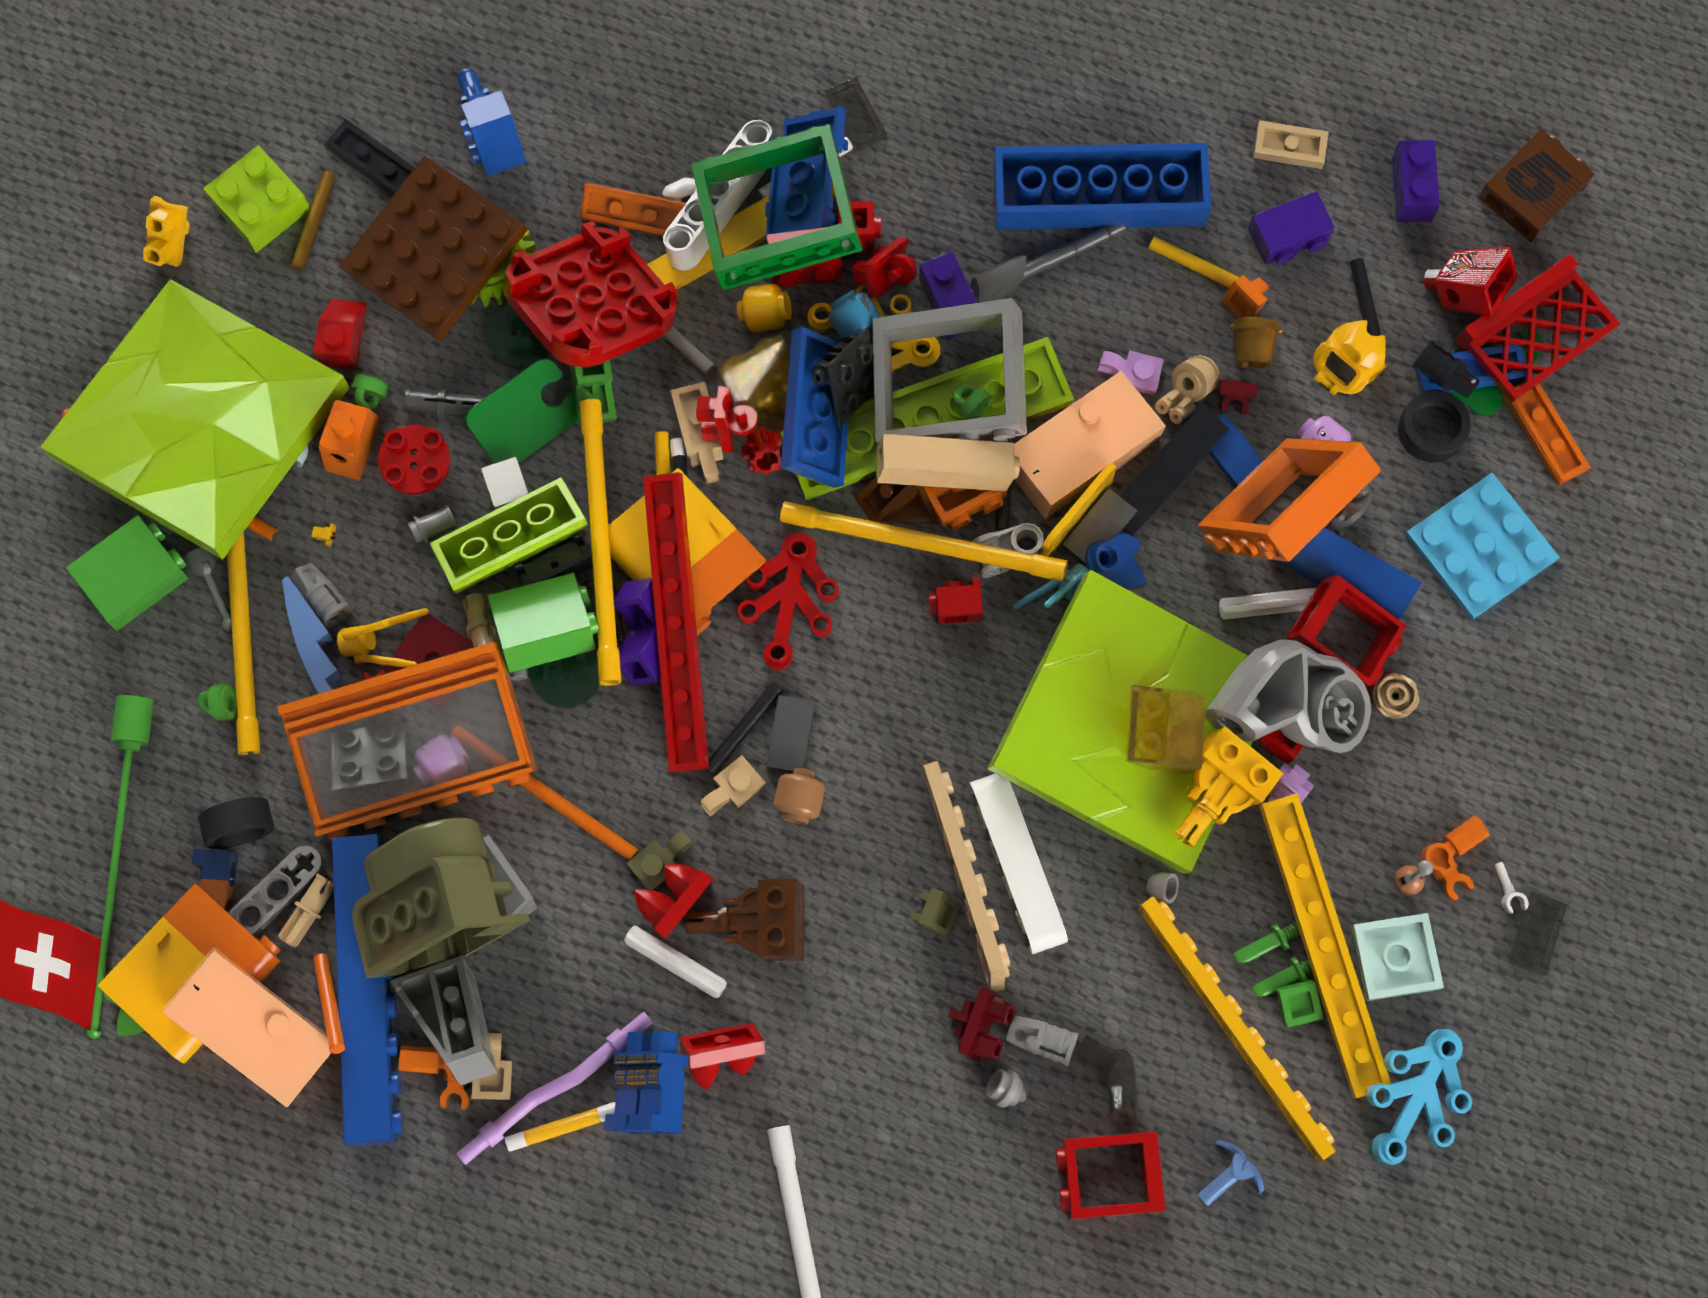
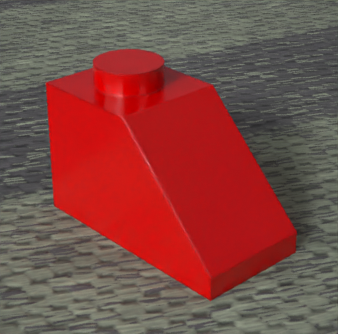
M331 299L318 322L313 350L318 362L331 368L356 370L367 303Z

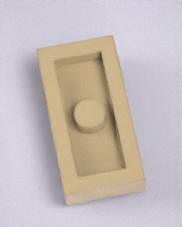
M1259 120L1253 158L1322 169L1325 162L1329 131Z

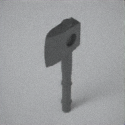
M1104 225L1092 233L1075 241H1069L1068 244L1027 263L1026 255L1012 258L975 276L971 281L970 289L977 303L998 300L1016 291L1020 282L1125 233L1126 226Z

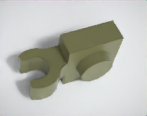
M681 830L663 848L655 839L626 864L648 890L655 891L666 882L664 867L668 864H675L674 860L694 844Z

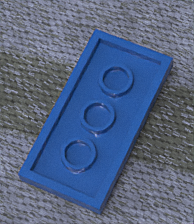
M799 327L792 330L781 468L835 488L844 485L849 419L841 427H837L831 387L826 384L819 385L814 383L811 379L813 366L823 360L824 356L840 342L807 328Z

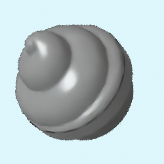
M998 1069L993 1073L986 1086V1096L991 1098V1102L994 1105L1005 1108L1026 1101L1023 1082L1016 1072Z

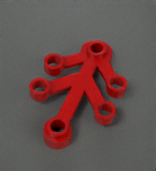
M793 533L783 540L781 553L754 572H758L763 576L760 582L753 583L749 580V577L745 580L749 588L759 590L766 585L768 578L788 567L785 581L756 600H745L738 606L740 621L750 625L757 622L761 614L781 602L773 641L769 642L763 651L765 664L775 671L788 668L793 660V652L788 644L795 605L798 606L810 623V630L814 636L826 637L832 630L830 617L827 614L820 613L800 584L802 570H804L817 587V596L822 602H833L839 594V587L836 581L827 578L816 563V543L805 533ZM795 545H803L806 549L805 552L801 555L794 554L792 548ZM829 585L835 591L832 595L825 596L821 593L822 587ZM747 607H752L756 613L753 617L747 618L742 615V611ZM818 620H824L827 622L828 627L823 631L815 629L814 624ZM776 648H780L785 652V655L781 659H774L771 656V652Z

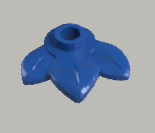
M1117 534L1109 541L1099 540L1088 546L1085 553V563L1089 571L1093 570L1125 589L1138 587L1146 582L1144 573L1133 558L1140 546V541L1129 534ZM1099 553H1100V554L1102 555V557H1103V563H1102V564L1100 563V560H1099Z

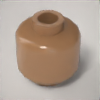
M794 768L793 774H784L779 777L773 801L774 809L780 813L779 819L808 825L809 820L819 817L825 794V786L821 781L815 779L816 772L803 768Z

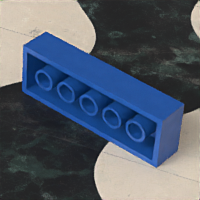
M1207 143L995 147L993 158L995 230L1102 228L1104 225H1125L1126 228L1206 226L1211 211Z

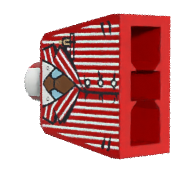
M1511 247L1454 252L1442 269H1428L1424 276L1425 289L1438 291L1441 307L1445 310L1492 316L1518 277Z

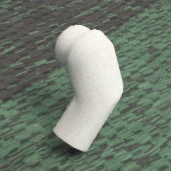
M682 178L665 186L662 194L666 199L682 202V198L692 196L696 191L695 180L692 178Z

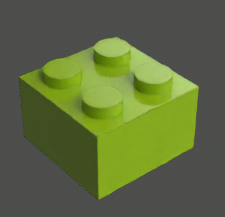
M259 145L203 188L211 204L255 253L260 251L310 210L304 194Z

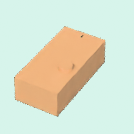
M1120 371L1014 444V457H1019L1020 459L1019 476L1014 480L1046 520L1081 496L1110 462L1117 466V471L1159 441L1166 425L1125 374Z
M215 947L211 949L163 1008V1014L285 1107L290 1105L331 1054L325 1032Z

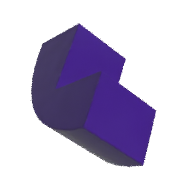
M652 578L627 581L614 598V605L631 628L619 647L621 672L630 685L659 682L661 675Z

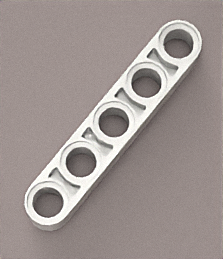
M752 120L746 123L722 155L737 151L741 147L755 146L771 141L774 137L770 125L762 120ZM766 170L709 186L719 234ZM697 189L663 236L669 261L672 267L680 271L694 268L709 249Z
M992 774L969 782L971 795L975 794L978 803L976 809L983 828L988 829L991 838L989 844L996 863L1001 864L1004 873L1002 879L1009 898L1014 899L1017 908L1015 914L1022 933L1027 934L1030 943L1028 947L1030 953L1033 955L1067 943L1068 938L1010 781L997 774Z

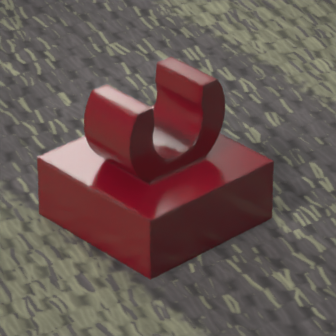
M1220 379L1217 393L1226 395L1220 403L1221 411L1227 413L1230 401L1237 399L1241 403L1240 414L1246 415L1249 411V402L1245 397L1256 398L1258 384Z

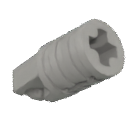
M309 563L294 570L291 579L325 628L334 627L351 613V605L346 602L343 595L334 587L332 581L316 566Z
M1014 1015L1006 1040L1034 1055H1040L1043 1058H1049L1054 1062H1060L1068 1066L1079 1033H1073L1065 1028L1062 1029L1056 1025H1050L1045 1021Z

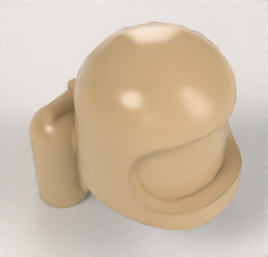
M1202 355L1191 357L1179 364L1172 374L1174 390L1168 392L1156 402L1155 408L1160 414L1170 413V420L1175 424H1179L1193 415L1196 410L1194 402L1210 394L1219 383L1220 371L1217 364L1211 358Z

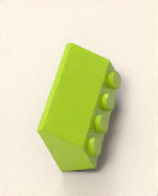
M562 477L431 542L430 545L452 589L458 594L501 571L507 570L513 564L521 562L572 537L573 534L586 529L588 523Z

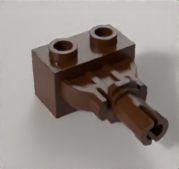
M796 879L758 880L757 888L745 891L738 898L724 899L723 905L727 908L701 911L688 910L686 913V919H690V921H703L685 922L687 934H728L722 935L724 944H739L742 948L757 953V956L765 961H804L805 886Z

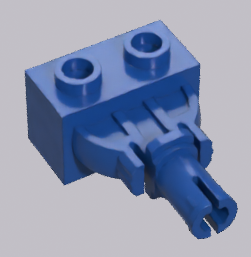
M467 68L461 70L457 74V80L463 94L459 102L466 119L459 122L466 140L473 139L474 141L473 144L468 145L475 166L482 163L488 177L527 163L512 115L502 91L491 94L488 88L484 89L474 69Z

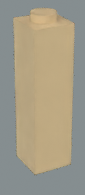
M883 434L877 447V483L1007 492L1013 479L1018 478L1020 471L1019 457H1014V443Z

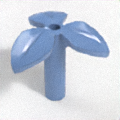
M1216 1141L1214 1145L1227 1151L1232 1157V1162L1225 1171L1198 1193L1201 1200L1209 1206L1238 1179L1245 1180L1251 1178L1257 1187L1258 1194L1263 1193L1264 1183L1258 1168L1247 1159L1244 1152L1229 1142Z

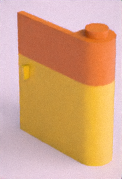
M677 468L675 471L672 472V473H675V472L683 473L679 468ZM683 473L698 636L711 623L708 617L711 614L712 607L766 563V559ZM644 495L608 525L611 558L633 581L652 578Z
M195 883L97 986L166 1051L185 1064L203 1043L163 1014V1008L211 949L215 947L260 983L281 962L276 956L281 949L265 935L260 940L253 936Z

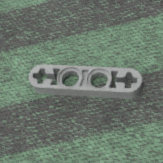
M300 846L294 849L228 913L243 926L241 923L242 912L248 907H257L261 915L259 922L253 927L243 926L256 937L313 883L317 873H322L324 868L322 855L311 846ZM302 855L306 858L314 855L315 858L311 861L314 868L310 872L306 869L301 870L295 876L301 880L296 886L294 881L283 872L288 868L294 873L301 865L298 859ZM283 880L288 884V894L281 900H272L268 892L269 887L273 882Z

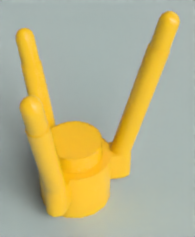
M422 608L368 625L342 628L337 635L339 651L344 657L353 656L355 664L375 663L396 667L417 665L415 661L369 655V652L376 646L374 631L427 615L429 610L428 608Z

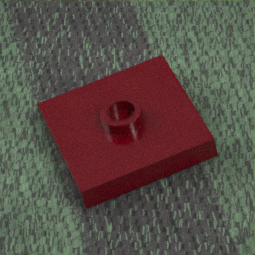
M428 613L419 618L391 658L415 661L417 664L474 648L472 641ZM386 665L383 670L387 674L407 667ZM459 690L429 698L425 701L444 712Z

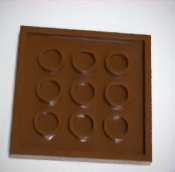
M425 155L338 267L441 343L528 231V228Z

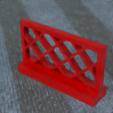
M1570 254L1503 300L1492 316L1482 315L1465 327L1453 342L1461 352L1468 350L1474 356V359L1493 378L1495 384L1511 403L1515 402L1620 325L1619 321L1575 271L1579 264ZM1571 284L1580 294L1579 303L1563 301V288ZM1539 305L1554 307L1553 322L1536 319V310ZM1561 309L1579 312L1578 326L1560 323ZM1586 313L1598 315L1606 326L1600 330L1585 328ZM1512 324L1528 326L1527 341L1510 338V326ZM1535 327L1553 330L1552 345L1534 342ZM1503 331V336H1497ZM1560 332L1577 334V346L1574 349L1559 346ZM1584 336H1588L1589 338L1584 341ZM1487 342L1502 345L1501 359L1489 358L1481 346ZM1509 345H1518L1527 349L1526 364L1508 361ZM1534 350L1551 353V363L1548 368L1533 365ZM1558 355H1564L1558 360ZM1507 369L1520 371V369L1526 370L1524 385L1516 390L1507 379Z

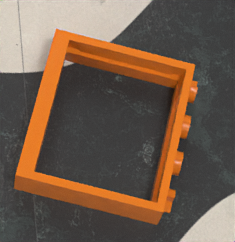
M1286 438L1197 526L1205 534L1203 537L1204 542L1212 545L1217 553L1222 552L1249 556L1251 558L1257 557L1289 562L1382 470L1361 442ZM1300 475L1319 476L1270 525L1252 523Z

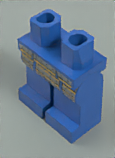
M652 1031V1034L628 1032L626 1052L614 1053V1064L619 1065L614 1074V1084L617 1089L614 1114L605 1115L604 1130L630 1134H681L685 1080L683 1068L687 1067L688 1056L677 1054L678 1033L667 1031Z

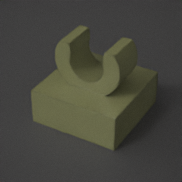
M931 888L929 894L919 893L917 898L925 902L922 913L912 911L910 916L932 934L947 939L961 904L945 892Z

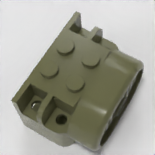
M448 818L413 827L368 854L363 866L370 892L355 902L352 913L353 925L366 978L410 974L461 955L465 958L530 921L528 914L507 915L503 898L513 892L512 883L509 881L499 882L495 865L489 862L481 827L477 821L470 818Z

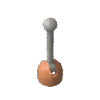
M1423 860L1418 864V867L1413 865L1401 867L1394 875L1395 888L1403 895H1416L1425 885V876L1433 872V864L1428 860ZM1402 878H1404L1405 885L1402 883Z

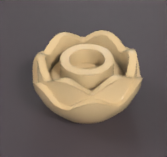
M1397 673L1385 675L1375 684L1373 689L1375 707L1381 714L1389 718L1400 719L1407 717L1419 704L1416 683L1411 678ZM1392 694H1397L1398 699H1393Z

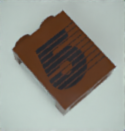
M1540 129L1486 183L1478 198L1532 243L1541 234L1546 224L1579 191L1582 192L1587 187L1594 173L1589 170L1588 165L1582 159L1574 157L1564 149L1556 137L1548 135Z

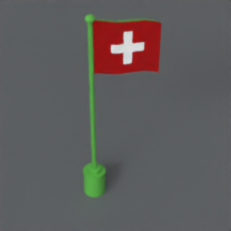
M119 695L115 699L110 741L117 743V749L125 752L102 939L68 922L21 910L0 898V996L12 1002L56 1013L88 1029L86 1034L92 1039L98 1038L102 1033L98 1031L103 991L97 985L105 978L132 752H140L141 746L149 745L154 700L140 696Z

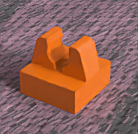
M1242 275L1232 283L1221 301L1238 318L1256 317L1268 300L1262 293L1268 290L1269 286L1260 277L1250 282Z

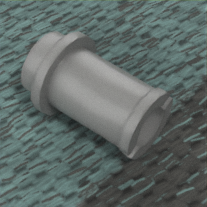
M448 505L421 518L414 516V521L408 523L416 543L421 541L427 543V538L452 527H457Z

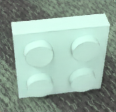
M1428 913L1351 926L1366 1001L1444 988Z

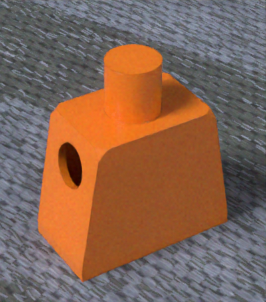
M335 400L319 442V451L325 471L360 481L382 418L368 408ZM340 455L346 460H340L338 459V456Z

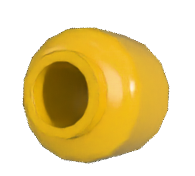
M776 284L750 286L744 291L742 300L737 302L739 321L745 322L748 329L755 333L780 330L785 325L786 320L791 318L792 309L789 294L786 291H782Z

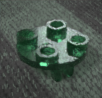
M509 302L494 311L487 323L486 339L489 350L498 362L509 367L524 369L540 359H548L551 355L533 332L531 335H526L528 331H532L511 307Z
M593 650L530 667L529 677L534 691L545 703L557 708H573L585 704L597 694L600 687L597 651ZM564 662L569 663L567 667H562ZM567 676L570 677L568 682L564 681V678Z

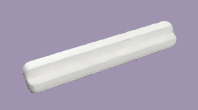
M1317 587L1222 598L1219 600L1220 616L1222 619L1227 620L1303 611Z
M633 926L628 931L624 940L626 945L713 998H719L725 990L727 982L722 977L638 926Z

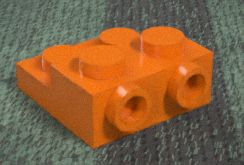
M924 486L943 530L950 526L953 531L964 528L972 521L971 515L981 510L985 514L994 512L1004 504L1002 499L1007 497L1006 491Z

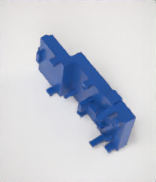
M836 106L835 109L827 111L824 109L810 112L809 115L800 117H787L784 120L783 136L786 137L803 132L810 127L829 124L838 152L841 153L842 150L847 151L848 140L844 139L846 109L843 106ZM825 153L772 168L769 202L765 205V216L767 217L765 238H767V234L825 228L838 224V218L830 211L833 209L834 197L831 195L832 179Z

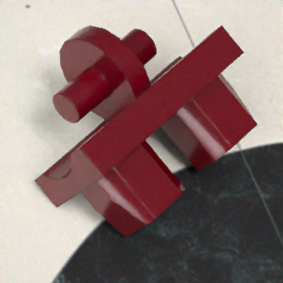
M980 987L975 1002L965 999L961 1012L950 1010L947 1016L957 1021L953 1035L962 1039L957 1052L978 1062L980 1058L998 1060L1003 1047V1040L989 1035L992 1023L994 1021L1009 1026L1016 1008L1001 999L1002 997L994 991Z

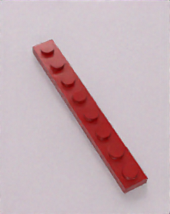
M675 472L643 476L669 772L709 769L683 473Z

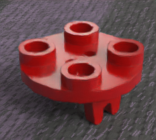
M409 425L387 432L384 442L380 446L377 461L379 472L388 486L402 494L419 495L430 492L442 483L448 475L451 457L449 447L439 431L426 426ZM417 451V454L412 455V452ZM412 465H417L415 469L411 468Z

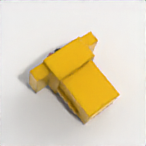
M330 523V527L325 526V528L314 526L311 537L316 538V540L326 541L325 544L331 547L333 540L336 538V526Z

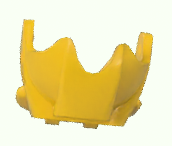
M1367 320L1339 325L1314 352L1313 364L1318 373L1314 380L1325 385L1333 396L1338 392L1355 394L1362 391L1367 384L1375 380L1387 367L1385 364L1386 337L1385 335L1371 336L1367 332ZM1331 352H1334L1356 371V376L1351 382L1345 383L1325 365L1327 357Z

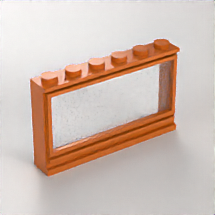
M499 641L490 642L277 706L314 824L316 837L327 834L329 840L351 834L350 826L363 823L365 830L387 823L385 816L399 812L401 819L423 813L421 805L434 801L437 808L459 802L457 795L471 791L472 797L484 795L494 791V783L507 780L509 787L530 781L528 773L538 770Z

